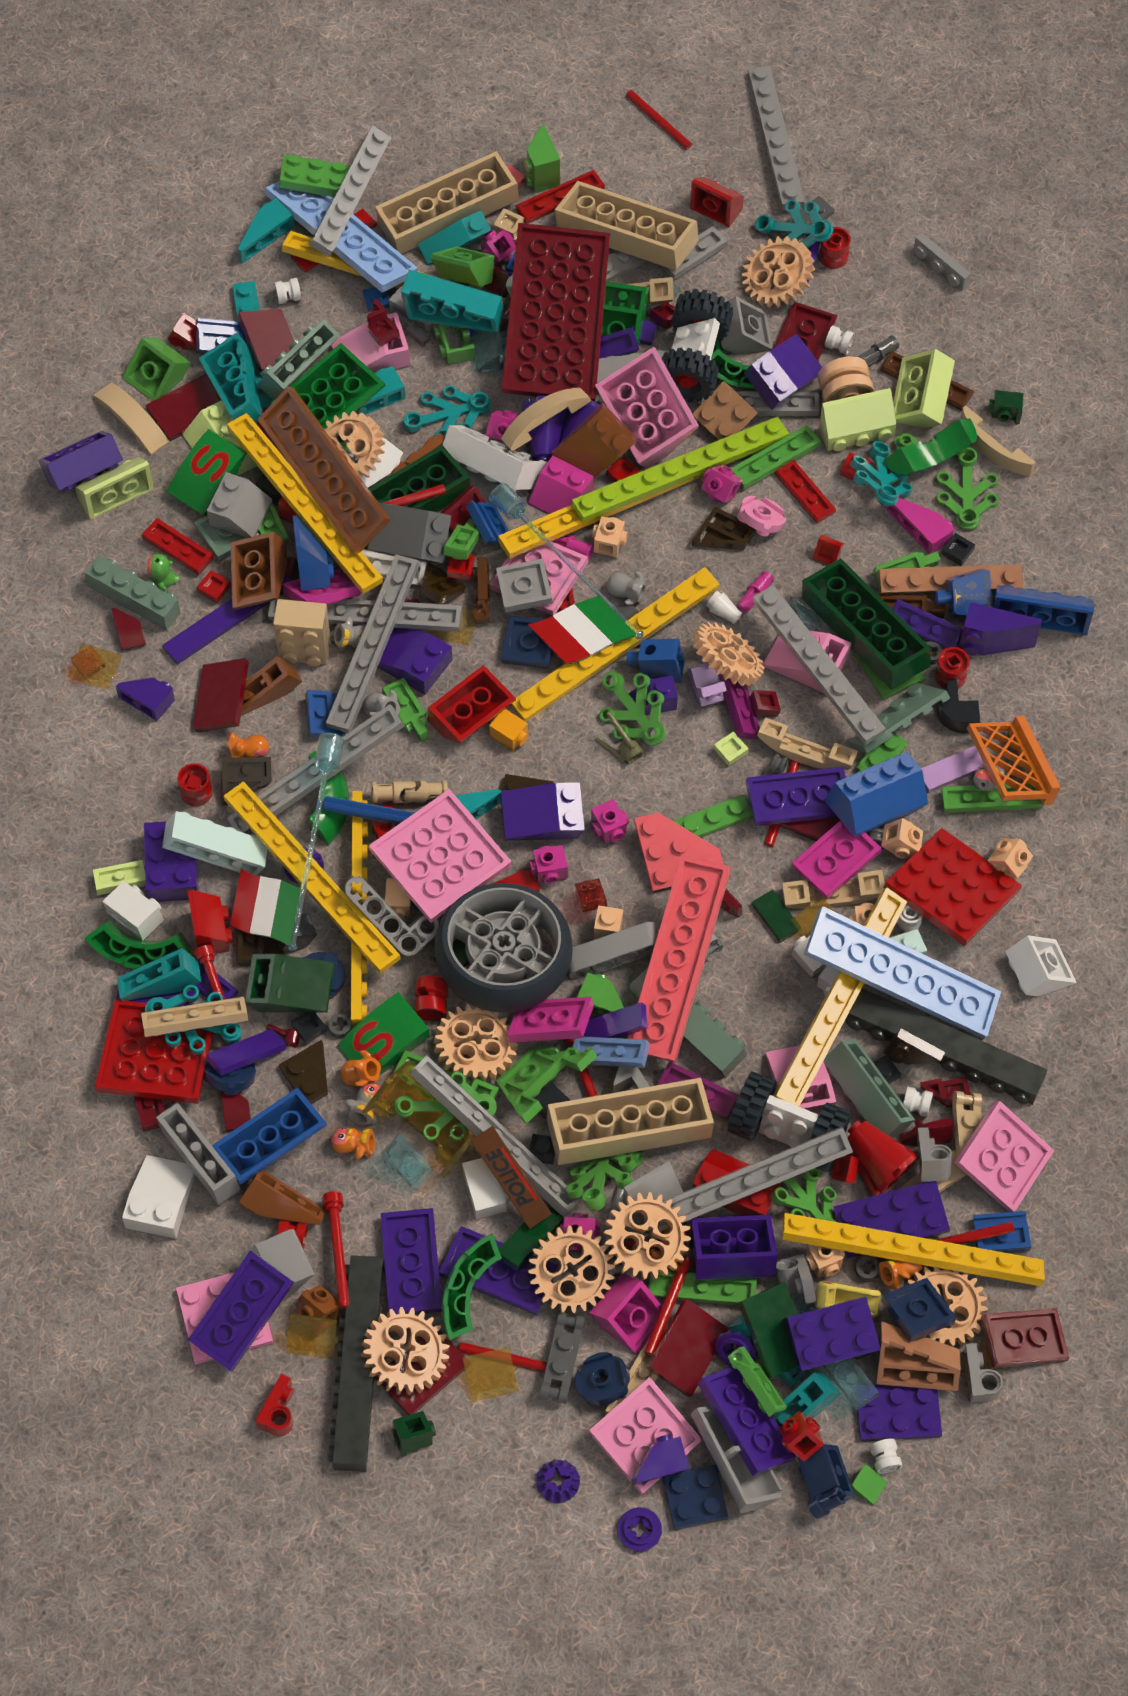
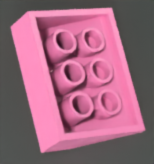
M652 347L595 385L607 408L635 435L636 443L630 449L638 464L645 468L651 467L668 456L699 427L655 347Z

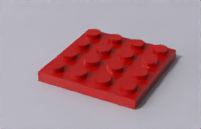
M941 828L920 848L919 852L917 851L885 882L883 888L890 889L906 900V905L965 947L1020 891L1022 885L1013 878L1006 876L1002 870H996L984 857Z
M115 999L96 1079L95 1091L199 1104L204 1081L205 1062L207 1054L210 1052L214 1032L201 1028L195 1029L198 1036L204 1039L206 1050L201 1055H195L191 1052L190 1042L184 1032H179L181 1034V1044L177 1047H169L166 1043L165 1034L145 1037L141 1013L145 1012L147 1003ZM156 1006L153 1010H162L163 1007ZM171 1036L169 1038V1040L172 1042L178 1039L177 1036ZM196 1043L193 1047L200 1049L203 1045Z

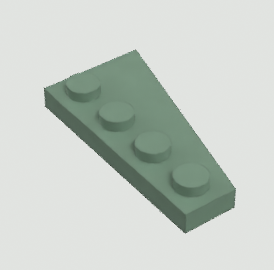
M919 683L913 684L908 687L901 697L892 701L886 710L876 715L886 728L885 734L866 745L855 734L848 743L852 749L867 754L893 737L892 732L894 730L905 729L912 724V718L920 713L926 715L933 710L931 707L939 700L944 703L950 697L946 690Z

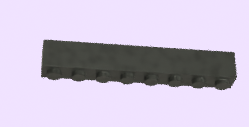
M863 988L860 990L844 1021L847 1022L850 1028L857 1031L863 1029L879 1041H890L902 1028L944 1051L942 1060L937 1063L942 1064L941 1066L949 1072L958 1071L974 1083H985L996 1093L1001 1094L1005 1092L1010 1094L1014 1100L1021 1104H1034L1048 1071L1043 1067Z
M351 1255L350 1264H345L349 1305L346 1307V1314L340 1316V1331H344L343 1341H338L337 1356L342 1357L341 1367L336 1366L335 1383H339V1393L334 1392L333 1409H337V1418L331 1420V1435H335L334 1445H329L328 1462H333L334 1470L367 1472L374 1377L369 1376L373 1368L364 1367L365 1362L369 1358L361 1357L362 1352L367 1349L361 1345L365 1339H368L365 1333L367 1329L372 1330L370 1327L372 1321L374 1320L379 1323L378 1317L380 1315L384 1266L383 1257Z

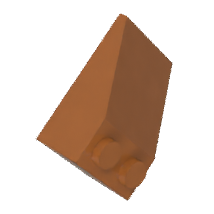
M602 402L551 453L555 457L594 476V479L634 445L636 437Z
M270 532L231 542L232 608L234 610L278 600L288 561L287 542L276 533Z

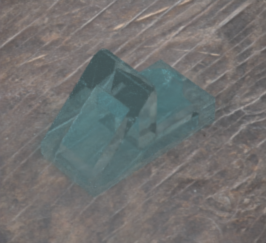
M399 1133L381 1152L386 1168L396 1170L412 1189H417L433 1172V1169Z

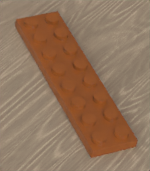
M288 386L257 420L353 552L360 553L391 519L296 390Z

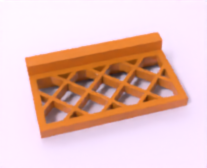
M1015 716L1013 722L969 723L967 730L1002 801L1041 799L1043 805L1053 804L1061 787L1025 716ZM998 731H1008L1009 738ZM978 732H984L985 734L989 735L990 738L987 739L979 735ZM993 738L1005 744V747L1003 748L992 742ZM1008 747L1016 750L1018 756L1008 751ZM986 748L995 751L999 754V756L995 757L994 755L988 753ZM1004 756L1013 761L1014 765L1012 766L1001 760V757ZM1020 765L1025 768L1027 774L1017 769L1016 766ZM995 766H998L1003 770L1007 771L1008 774L1004 775L1001 772L997 771ZM1012 774L1020 778L1024 782L1020 784L1019 782L1011 779L1010 775ZM1026 783H1029L1030 785L1034 786L1036 791H1033L1026 787ZM1004 784H1007L1018 791L1007 792Z

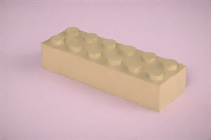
M496 151L375 206L377 222L392 247L400 254H403L418 247L417 245L473 213L481 210L485 216L518 201V183Z
M580 181L576 182L555 209L557 227L610 233L609 248L673 270L679 268L699 241L696 220Z
M701 1078L548 1104L546 1119L558 1165L709 1139L712 1136L714 1125Z

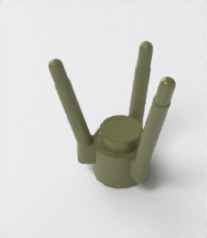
M608 711L607 716L624 739L619 745L620 752L599 738H596L595 741L616 756L621 763L627 761L629 764H632L643 756V747L637 738H629L616 718ZM621 721L624 726L631 728L628 721Z

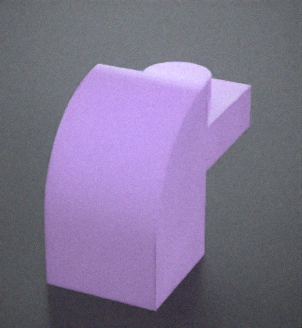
M708 662L687 668L691 685L701 707L725 700L723 692L727 691L724 681H719L716 670L708 668Z

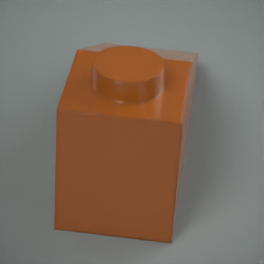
M277 656L246 681L241 716L284 697L303 682L291 662Z
M264 1170L254 1175L239 1200V1203L247 1211L262 1217L316 1225L321 1223L326 1212L321 1206Z

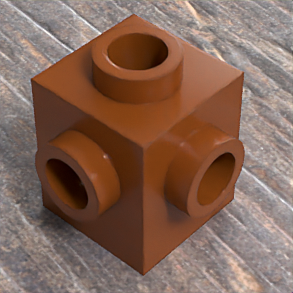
M318 1285L311 1290H305L299 1296V1304L295 1314L319 1333L336 1323L341 1307L333 1295L321 1285Z

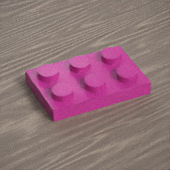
M341 567L333 569L334 578H330L329 588L301 591L300 579L282 584L283 593L294 601L334 604L342 599L358 597L362 594Z
M840 820L793 861L792 867L828 900L878 856L882 848L866 833L854 837Z
M592 997L549 999L531 1008L515 1012L507 1033L509 1042L583 1038L594 1006Z

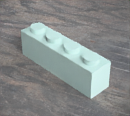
M175 811L166 821L162 848L239 873L242 868L257 876L265 868L267 847L256 835H248L232 827H224L206 819L202 820L186 812Z

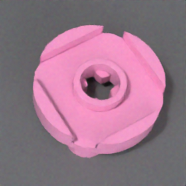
M748 496L743 499L737 515L739 521L756 529V532L761 536H769L770 533L779 532L783 528L786 517H783L784 510L777 503L764 497L762 501L754 500L756 496Z

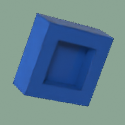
M376 287L363 290L368 312L372 311L373 301L376 299L385 309L390 308L387 291L381 292Z

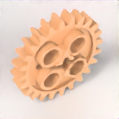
M778 236L775 243L768 239L767 246L761 243V250L753 249L752 251L755 256L747 257L750 264L743 265L747 272L742 274V277L745 279L742 284L746 288L747 294L750 295L754 302L757 301L760 306L766 304L768 308H771L774 303L779 308L782 301L787 306L790 298L794 301L797 300V293L804 294L803 287H810L807 280L814 278L810 273L815 270L812 265L814 259L803 242L799 243L796 238L791 241L786 236L782 241Z
M354 411L351 412L350 416L343 412L342 419L335 415L333 423L327 420V428L324 430L358 476L361 478V476L365 475L369 478L368 471L370 469L373 471L377 470L374 463L382 462L378 455L385 453L381 446L385 445V441L382 439L384 433L379 430L380 426L370 416L366 417L362 412L357 415ZM338 435H340L350 451L357 457L358 463L355 462L347 449L340 443L337 438Z
M707 622L706 625L703 623L694 633L692 641L695 643L693 647L698 649L696 653L703 656V662L709 663V669L714 668L716 674H722L725 680L730 678L733 684H736L738 681L741 686L744 684L750 686L751 684L754 685L763 675L765 667L762 666L764 662L759 659L760 654L753 651L755 647L749 646L747 644L748 640H743L741 634H734L732 628L727 630L723 624L719 627L716 622L713 624Z
M466 1004L465 1011H462L460 1007H456L455 1014L449 1011L446 1019H441L440 1026H437L434 1044L437 1045L434 1052L441 1053L438 1062L446 1061L444 1070L453 1068V1073L461 1072L465 1078L470 1076L472 1083L477 1077H480L481 1081L486 1082L487 1076L494 1081L497 1073L503 1075L506 1068L509 1069L511 1067V1060H515V1051L518 1047V1043L509 1042L507 1033L510 1025L505 1026L507 1017L499 1019V1012L491 1014L489 1013L490 1011H482L475 1007V1010H472L469 1004ZM481 1028H488L491 1032H484ZM456 1032H462L465 1036H460ZM486 1051H493L496 1055H490ZM466 1054L469 1055L471 1058L467 1059L461 1055Z
M651 1192L647 1194L646 1199H643L641 1193H638L636 1201L628 1196L626 1198L627 1206L619 1202L617 1207L620 1212L612 1210L610 1215L614 1220H606L605 1222L607 1226L611 1227V1229L603 1232V1235L610 1237V1240L606 1241L604 1246H612V1250L607 1255H616L617 1259L613 1265L622 1263L624 1265L622 1273L631 1269L632 1278L638 1272H641L642 1280L647 1278L648 1273L651 1274L653 1280L657 1279L658 1271L663 1276H666L668 1274L667 1266L674 1271L677 1268L674 1260L682 1262L684 1258L680 1252L686 1253L689 1250L683 1243L691 1240L690 1237L684 1235V1232L688 1231L690 1226H682L681 1224L687 1217L677 1216L680 1207L672 1210L670 1208L672 1204L671 1199L665 1204L662 1203L661 1194L656 1200H653ZM633 1213H640L644 1216V1225H636L633 1222ZM658 1222H666L669 1225V1234L665 1235L658 1231ZM629 1227L630 1229L638 1232V1234L634 1232H627L624 1228ZM648 1230L650 1231V1237L659 1240H666L669 1242V1245H664L662 1242L657 1241L655 1239H650L648 1242L644 1241V1236L641 1234ZM624 1239H634L637 1245L636 1250L630 1251L626 1249ZM649 1248H659L662 1253L661 1259L655 1260L651 1258Z
M567 1225L566 1233H563L560 1227H557L556 1236L547 1232L549 1239L547 1242L542 1239L538 1240L542 1248L532 1249L537 1254V1258H529L528 1261L535 1264V1268L529 1269L528 1273L535 1274L536 1277L530 1280V1284L539 1285L534 1291L535 1294L544 1292L545 1294L541 1301L546 1302L551 1299V1308H555L559 1303L561 1312L566 1310L567 1305L570 1306L573 1313L576 1312L577 1305H580L586 1311V1302L596 1306L594 1299L596 1296L602 1299L605 1298L601 1292L602 1288L606 1290L611 1289L605 1282L606 1280L614 1279V1276L608 1274V1270L614 1269L615 1266L607 1263V1260L613 1256H608L604 1253L609 1246H604V1244L598 1245L602 1238L601 1236L591 1239L592 1230L589 1229L584 1235L582 1234V1226H578L576 1232H573L571 1225ZM573 1243H579L582 1246V1253L576 1258L571 1257L568 1253L569 1246ZM587 1255L592 1256L589 1261L575 1268V1275L567 1273L557 1282H551L552 1278L568 1269L567 1263L570 1262L575 1265ZM550 1258H557L560 1262V1267L556 1272H549L546 1269V1262ZM589 1265H593L597 1270L596 1277L592 1280H586L583 1277V1270ZM566 1280H571L574 1283V1291L569 1295L562 1294L560 1290L561 1284Z
M924 1267L923 1276L918 1272L915 1273L914 1279L916 1282L928 1278L940 1296L941 1293L937 1285H941L943 1300L954 1314L961 1313L966 1317L965 1321L956 1320L949 1329L943 1328L924 1337L943 1344L948 1343L952 1347L955 1346L956 1341L963 1347L965 1338L973 1341V1332L980 1333V1325H982L981 1316L987 1314L988 1311L987 1307L981 1306L987 1301V1297L980 1296L984 1288L974 1287L977 1278L969 1281L967 1279L969 1273L960 1275L958 1271L940 1270L936 1267L933 1268V1272ZM908 1280L907 1285L912 1284L915 1281ZM956 1288L961 1294L953 1296L948 1292V1289Z
M400 1307L397 1315L390 1309L387 1317L383 1314L379 1315V1323L374 1320L370 1325L372 1330L367 1329L365 1333L368 1339H365L361 1345L367 1348L362 1352L361 1357L369 1358L364 1364L365 1368H373L369 1376L374 1377L378 1375L380 1377L377 1385L385 1381L387 1383L386 1391L395 1386L398 1395L403 1388L406 1389L408 1395H411L414 1387L418 1393H421L424 1385L427 1388H431L433 1385L432 1380L438 1381L441 1375L439 1372H444L446 1369L443 1363L449 1359V1356L444 1354L449 1349V1345L442 1344L447 1337L446 1335H438V1331L442 1326L437 1325L433 1327L431 1325L434 1320L433 1317L426 1321L424 1320V1311L419 1316H415L414 1308H411L409 1313L405 1314L403 1307ZM406 1329H410L411 1333L406 1349L409 1354L404 1362L405 1373H401L400 1368L404 1357V1349L402 1347L407 1338ZM388 1332H396L399 1334L400 1340H393ZM420 1336L425 1339L426 1345H419L415 1341V1337ZM384 1357L393 1358L396 1362V1365H388L385 1362ZM411 1362L419 1363L422 1366V1371L414 1370Z

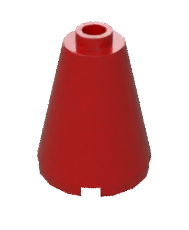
M858 1120L848 1129L850 1133L847 1138L877 1189L882 1193L894 1185L898 1178L907 1172L919 1159L914 1151L868 1121L861 1123Z

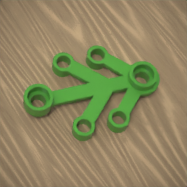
M967 447L958 453L957 461L962 466V487L951 478L948 472H939L936 478L938 485L946 486L963 501L962 508L951 499V495L946 491L939 492L936 499L938 505L946 506L957 516L956 523L964 530L975 529L979 525L980 515L989 508H995L999 501L996 494L988 493L984 501L973 508V501L988 488L997 486L998 477L994 473H988L985 475L984 480L972 489V467L976 464L977 452L971 447ZM963 458H969L971 461H966ZM946 477L948 480L941 481L939 478ZM992 478L995 482L989 483L987 479ZM940 497H946L948 500L942 501ZM993 498L995 502L990 503L987 499ZM964 518H971L972 521H966Z
M614 671L606 673L602 679L604 688L614 692L629 711L604 707L599 713L600 719L604 722L612 723L609 718H605L606 713L610 711L617 721H638L642 728H628L621 724L620 726L629 738H643L646 744L652 746L662 743L666 737V730L660 723L661 704L664 702V695L656 690L649 692L647 695L650 678L643 673H638L633 678V683L637 687L635 702L623 687V676ZM613 677V682L609 685V681ZM643 677L644 682L640 685L639 681ZM658 695V700L654 702V696ZM646 697L648 703L652 705L650 720L645 715ZM614 728V730H613V735H614V737L617 738V739H620V740H624V739L619 735V732L617 731V729ZM654 729L655 734L651 737V731Z
M453 1073L451 1078L460 1076L462 1083L459 1086L479 1104L486 1102L488 1104V1110L486 1111L493 1116L497 1109L494 1098L488 1094H478L466 1082L463 1073ZM401 1096L394 1104L395 1113L402 1118L410 1117L414 1112H444L433 1124H428L424 1128L423 1135L429 1141L435 1140L439 1132L455 1117L439 1101H414L409 1096ZM404 1101L410 1104V1108L406 1111L400 1107V1104ZM462 1122L455 1124L451 1127L449 1135L455 1141L462 1140L468 1128ZM434 1128L436 1135L430 1137L427 1135L426 1130ZM460 1128L462 1136H454L453 1129Z
M625 1154L585 1160L570 1170V1175L574 1182L566 1187V1191L571 1199H577L582 1196L586 1207L591 1211L601 1210L605 1206L606 1200L603 1193L606 1176L614 1179L620 1189H624L625 1186L633 1182L629 1172L633 1171L637 1164L633 1156ZM609 1160L618 1162L622 1171L609 1165ZM597 1163V1165L594 1168L586 1172V1170H588L590 1167ZM594 1179L592 1188L584 1192L583 1187Z
M816 1168L802 1173L805 1181V1191L793 1177L783 1181L795 1197L789 1196L788 1192L781 1187L771 1194V1200L775 1205L795 1208L789 1214L805 1216L803 1212L805 1211L812 1218L836 1222L832 1216V1202L836 1199L837 1193L832 1187L826 1186L819 1192V1199L822 1202V1213L816 1206V1181L820 1178V1171Z

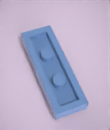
M599 1037L577 1038L573 1044V1048H577L580 1052H585L586 1048H592L595 1051L597 1057L589 1065L645 1068L650 1047L647 1040Z

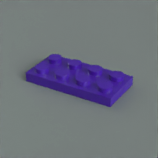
M844 767L747 777L745 783L754 825L763 826L837 817L825 802V799L834 783L846 778Z
M936 1181L924 1182L834 1206L838 1223L921 1238H929L950 1232ZM846 1251L847 1258L864 1255Z
M433 1208L380 1213L388 1309H392L396 1315L400 1307H403L405 1314H408L411 1308H414L415 1315L420 1314L422 1311H424V1314L442 1312Z
M460 1226L439 1271V1276L448 1278L452 1267L459 1257L472 1244L485 1237V1235ZM495 1240L499 1249L504 1243ZM498 1260L483 1272L472 1287L473 1290L534 1315H538L543 1304L541 1299L545 1294L544 1292L535 1294L534 1291L539 1285L530 1284V1280L536 1276L535 1274L528 1273L529 1269L535 1268V1264L528 1260L517 1271L501 1260ZM547 1261L546 1269L549 1272H556L558 1265Z
M249 1251L188 1340L226 1369L233 1371L295 1282L255 1252Z
M730 1367L703 1377L697 1384L733 1445H739L741 1451L738 1453L752 1477L791 1462L796 1455L795 1453H790L781 1442L783 1436L773 1416L769 1417L768 1414H765L760 1409L757 1397L753 1391H750L743 1382L744 1377L740 1371Z

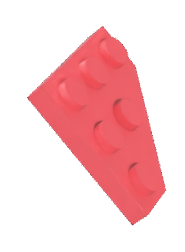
M654 813L634 818L652 892L672 887L681 855L724 865L720 849L664 815Z

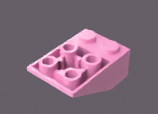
M397 312L387 316L399 329L400 337L379 346L369 333L368 322L339 337L332 345V349L342 343L373 373L391 366L395 369L410 366L409 348Z
M810 631L842 672L849 659L851 642L830 633ZM778 636L763 666L824 693L782 638Z
M799 1046L765 1053L771 1077L777 1081L776 1089ZM824 1062L821 1064L799 1106L819 1116L826 1102L836 1105L832 1083Z

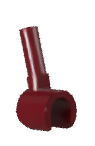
M270 1023L267 1025L268 1030L273 1029L276 1034L285 1037L284 1042L286 1046L297 1048L300 1037L296 1030L281 1029Z

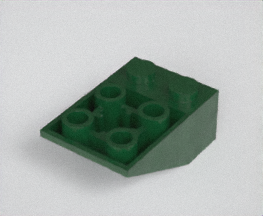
M252 954L245 1003L258 1012L327 1013L335 963L279 954Z

